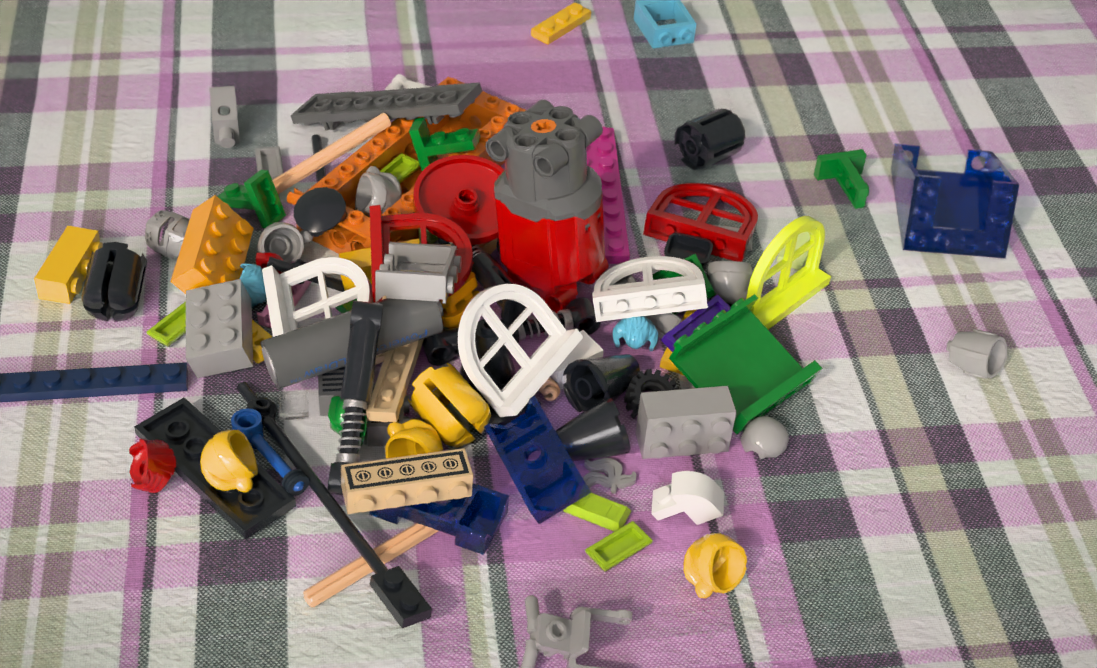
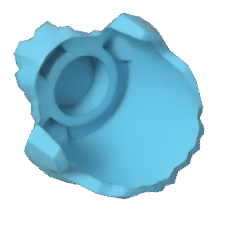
M243 263L240 265L244 269L240 279L251 298V308H255V306L267 299L262 273L263 268L256 264Z
M646 316L624 318L613 328V342L615 347L619 348V339L623 337L629 347L639 349L647 341H650L649 350L653 351L658 342V330Z

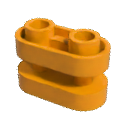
M473 272L470 273L465 284L456 293L447 298L446 304L443 303V300L440 301L442 308H444V314L441 316L443 327L449 329L458 328L467 305L480 293V291H473L478 286Z

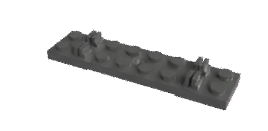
M480 82L381 91L322 93L313 95L290 116L293 124L310 126L315 123H321V125H324L325 130H334L341 124L340 121H344V123H352L356 120L368 122L382 113H385L390 121L405 117L407 120H412L424 116L428 120V124H438L444 118V115L457 117L463 114L464 110L474 103L475 99L483 91Z

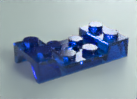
M535 395L529 398L525 413L506 425L488 423L484 426L528 510L538 524L592 493ZM541 451L540 456L536 460H528L533 452Z
M473 483L471 497L450 499L441 504L430 502L369 511V515L394 524H398L401 518L455 536L456 546L484 555L508 513L509 495Z

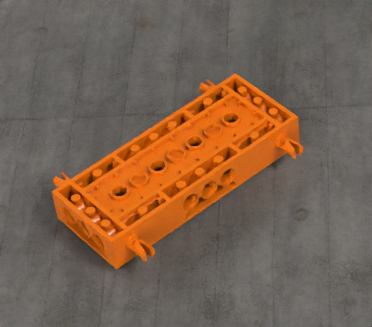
M448 76L438 85L464 83ZM483 91L475 99V102L470 104L460 116L449 117V115H444V118L438 124H428V120L425 119L430 135L440 131L445 133L456 132L462 128L479 130L481 138L475 150L437 155L438 160L453 155H473L488 159L502 166L505 160L502 162L493 160L486 151V142L504 128V125L508 122V117L512 113L525 111V109ZM406 117L395 119L391 122V126L375 135L307 190L310 191L320 187L335 189L343 196L347 217L344 221L339 222L334 228L325 231L321 236H313L312 241L338 254L371 248L370 217L364 215L359 210H355V197L359 180L370 166H375L381 171L401 153L419 161L409 133V129L415 119L407 120ZM421 166L400 184L402 197L391 207L387 208L382 216L415 213L413 192L415 182L422 172ZM294 188V193L289 191L287 202L296 205L298 199L305 193ZM296 224L297 229L302 231L303 229ZM419 229L390 231V242H402L419 238Z

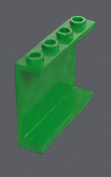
M755 294L746 300L740 298L731 306V310L728 312L725 310L720 311L714 316L711 323L703 322L693 331L691 336L688 337L686 334L681 336L673 344L675 349L669 357L695 388L728 386L736 409L733 431L736 435L741 433L756 417L765 416L810 384L823 369L816 360L802 368L750 311L758 299Z

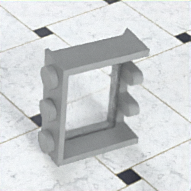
M390 242L389 254H385L384 264H380V269L375 272L376 302L383 296H386L389 299L439 301L443 299V303L446 304L449 293L453 294L454 283H457L458 273L461 272L462 257L457 256V246Z

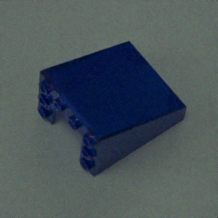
M895 144L891 174L902 249L907 251L1006 258L1020 184L992 151L968 149L964 173L916 169L920 150L919 145ZM905 150L912 153L911 161L906 155ZM978 156L984 157L985 165L980 169H974L972 167V160Z

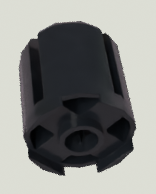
M724 108L716 109L678 127L674 135V144H679L680 151L684 156L681 161L692 170L703 169L737 154L744 145L745 129L741 119L732 113L731 110Z
M107 242L103 243L102 248L95 252L92 251L82 292V302L87 313L96 319L108 322L111 308H113L114 322L125 321L131 318L138 310L147 260L143 253L139 256L136 252L127 249L128 244Z

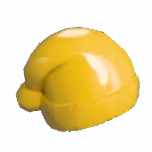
M411 419L403 424L392 422L387 427V433L390 436L385 446L387 459L443 451L441 438L437 431L431 425L421 420Z
M225 430L215 434L206 443L201 453V472L211 486L222 491L237 489L244 493L252 489V478L258 474L257 461L250 442L241 431Z
M722 533L707 534L694 541L687 549L684 556L683 571L686 579L695 586L697 596L707 599L713 592L724 594L737 587L745 575L747 556L744 548L730 536Z

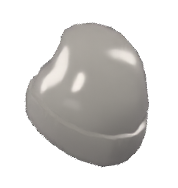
M370 166L359 180L355 197V210H359L364 215L370 217L369 206L381 205V212L383 214L387 208L391 207L402 197L401 185L397 178L391 173H383L377 167Z
M273 223L261 233L257 245L258 252L276 253L287 263L296 262L303 254L304 245L310 243L313 240V236L308 231H299L289 223Z
M737 261L710 262L707 267V278L715 294L719 295L730 305H733L740 298L746 300L752 276L751 265L747 262Z

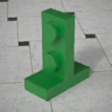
M425 117L415 119L409 129L422 171L428 165L438 160L437 155L475 150L481 138L478 129L469 130L468 128H462L450 133L440 131L430 135Z
M859 149L818 155L814 170V176L817 181L836 178L855 209L864 208L866 198L869 196V186L860 175L863 173L867 156L864 150Z
M268 170L258 171L246 180L244 185L233 183L226 186L224 191L217 196L232 208L255 210L262 228L277 223L286 216Z

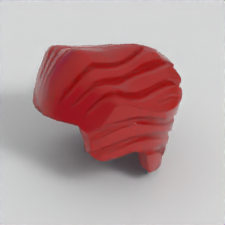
M140 438L139 442L129 448V454L133 456L129 471L134 481V484L131 483V487L150 493L161 491L175 472L176 457L173 450L169 449V445L163 440H145Z

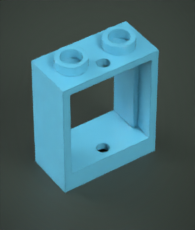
M681 0L635 1L634 21L652 49L694 43L697 23ZM675 19L677 23L658 26L655 21Z

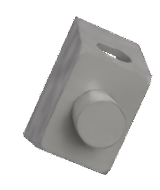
M235 86L211 87L209 90L215 144H220L223 148H231L235 143L240 142ZM228 107L229 114L226 116L220 115V108Z

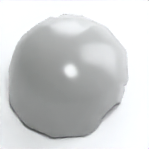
M761 416L756 417L745 427L740 441L745 452L754 451L759 455L760 459L766 457L776 458L785 452L789 436L787 429L779 421L772 417Z

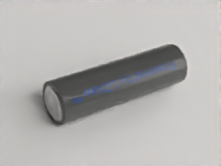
M386 298L374 302L384 304L376 355L443 332L441 316L444 313L440 301ZM351 311L261 341L267 370L278 390L345 366L350 335Z

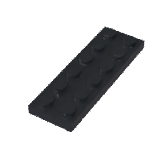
M183 397L134 426L135 433L140 439L163 440L169 445V449L173 450L176 457L175 472L245 539H248L296 507V499L258 464V474L252 478V489L246 493L237 489L222 491L211 486L201 472V453L206 443L215 434L221 432V430L186 398Z

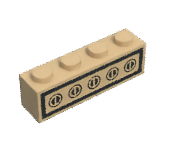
M465 448L341 465V488L347 514L472 496L473 473Z

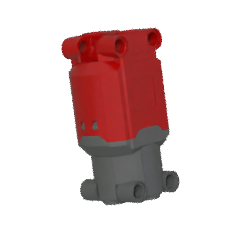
M542 99L525 111L512 113L508 117V122L504 125V128L486 142L485 147L488 155L497 162L505 160V170L494 183L501 262L507 267L506 273L517 285L524 286L535 292L544 300L552 312L557 314L559 310H565L567 305L576 299L578 295L577 281L589 285L593 284L609 268L608 261L605 258L602 182L594 169L587 166L586 149L602 135L603 128L600 121L592 115H586L579 119L577 115L573 114L571 108L566 106L554 107L549 101Z

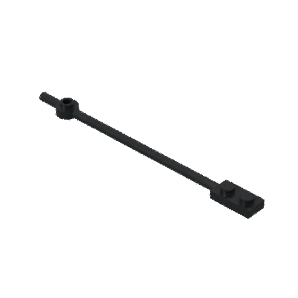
M246 382L239 383L237 390L248 403L247 408L257 410L261 414L262 426H265L295 468L300 469L309 478L310 488L375 573L370 577V586L400 627L403 629L430 619L432 608L401 567L397 566L388 569L275 421L276 404L267 398H258Z

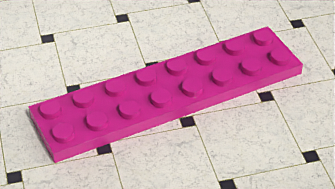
M602 127V135L586 148L587 166L594 169L602 182L605 258L608 264H621L630 260L615 135L614 128Z

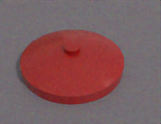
M453 155L441 158L428 165L418 176L413 192L415 213L439 215L455 222L467 234L471 245L493 241L499 238L494 183L505 169L488 159L473 155ZM427 229L438 238L453 243L444 234Z

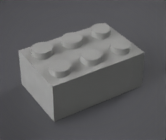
M241 279L186 290V360L197 378L253 367L251 298Z
M728 386L641 393L635 433L642 459L728 452L736 416V409Z

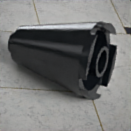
M485 319L478 322L475 333V346L479 360L499 339ZM504 344L483 367L497 387L508 383L516 374L511 353ZM461 364L460 374L480 395V391L472 383Z
M629 354L576 360L568 364L563 373V376L566 375V383L563 384L565 395L569 403L579 413L592 407L602 399L611 397L615 401L628 388L632 378L640 372V366L637 360Z
M612 398L602 399L548 435L549 441L544 443L549 459L555 458L557 463L628 453L631 450L629 438L624 424L621 425L618 418L620 413Z

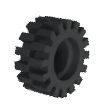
M647 369L645 374L643 371H640L637 376L632 378L625 393L624 403H627L625 407L627 412L633 410L630 415L633 419L638 416L640 395L644 390L654 392L679 390V387L674 388L677 384L674 379L670 382L668 381L670 375L666 373L662 377L660 376L661 370L656 369L655 373L652 374V369Z

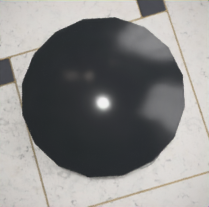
M328 187L314 188L298 199L294 207L293 216L300 228L308 231L311 236L318 237L346 219V203L343 196L335 189Z

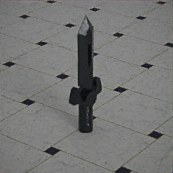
M269 257L266 267L272 265L275 270L286 272L306 264V262L297 259L296 262L287 263ZM325 275L328 288L341 292L345 291L341 279ZM318 276L307 280L319 284Z

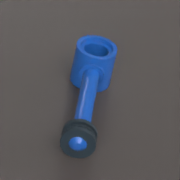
M250 408L235 412L231 418L232 430L241 431L247 437L253 450L257 449L283 478L282 487L292 496L302 494L309 486V478L300 469L292 470L264 439L261 414L257 410Z

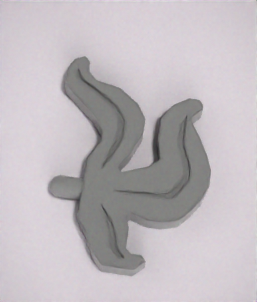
M602 458L592 462L587 459L584 466L591 472L583 477L581 483L574 484V490L580 488L586 491L593 485L600 484L611 488V493L615 494L617 488L623 489L636 483V473L633 471L631 475H622V465L611 458Z

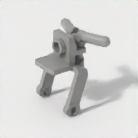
M534 595L527 596L525 607L527 633L530 634V639L526 640L521 668H535L538 652L544 653L546 657H551L557 653L564 655V659L567 660L566 668H602L578 665L576 663V658L586 653L589 649L591 620L628 625L632 621V612L628 610L612 611L578 607L572 611L570 619L546 613L540 614L537 597Z

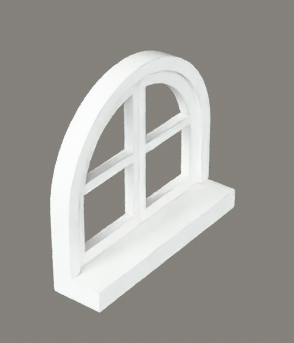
M643 257L618 264L598 278L594 286V292H592L596 322L708 308L705 281L701 270L693 263L675 257ZM652 270L673 271L683 276L653 280ZM643 271L642 282L614 285L617 281L628 275Z
M337 257L321 258L281 274L272 265L262 269L273 337L298 329L297 322L319 313L325 312V318L332 317V308L354 299L374 303L370 280L358 265L347 259ZM324 274L344 275L351 279L356 287L329 297ZM318 276L322 301L295 311L291 286Z
M502 284L481 291L469 302L459 324L458 350L468 377L499 417L518 415L583 339V336L578 329L566 330L544 300L532 290L521 285ZM503 299L514 300L527 308L507 329L490 308V305L496 301ZM533 313L549 336L529 358L512 334ZM482 315L499 339L479 360L475 346V333L478 321ZM504 344L521 368L506 386L500 390L483 367Z

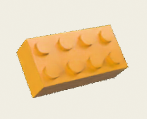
M216 195L212 196L192 211L170 282L186 294V290L240 279L243 270L240 265L245 263L254 228L247 220L233 211L227 203L223 202Z

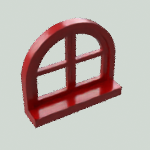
M702 183L678 184L666 188L658 195L647 212L643 235L666 242L670 234L683 233L705 238L713 243L711 255L743 262L747 245L756 229L758 213L750 201L726 188ZM687 196L710 197L706 205L680 199ZM720 200L735 207L742 216L716 209V206ZM672 203L701 211L697 220H693L665 211ZM712 214L743 224L739 231L735 232L707 224V221Z
M381 205L369 206L372 295L374 302H376L375 272L380 269V264H384L385 254H389L390 231L421 229V244H427L426 229L434 230L447 236L457 246V256L462 257L461 272L458 273L457 283H454L453 294L465 284L472 270L473 252L467 234L459 225L445 217L430 213L382 216Z

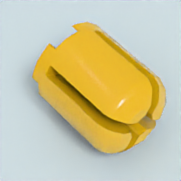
M446 363L449 367H441L436 370L431 366L422 372L412 383L415 389L411 396V401L408 399V402L421 418L437 431L445 444L456 448L468 445L476 440L475 437L450 411L447 405L451 402L481 434L488 426L491 417L490 408L453 365Z

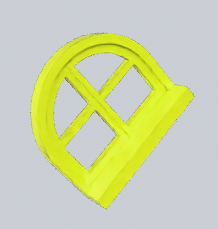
M802 216L793 220L774 237L760 257L751 276L746 299L754 294L758 297L750 311L768 330L825 288L830 282L831 276L819 269L825 241V229L822 223L810 216ZM809 232L810 240L795 250L798 234ZM786 245L783 260L770 268L779 252ZM808 251L805 266L789 277L792 262ZM781 270L778 286L761 298L764 282Z

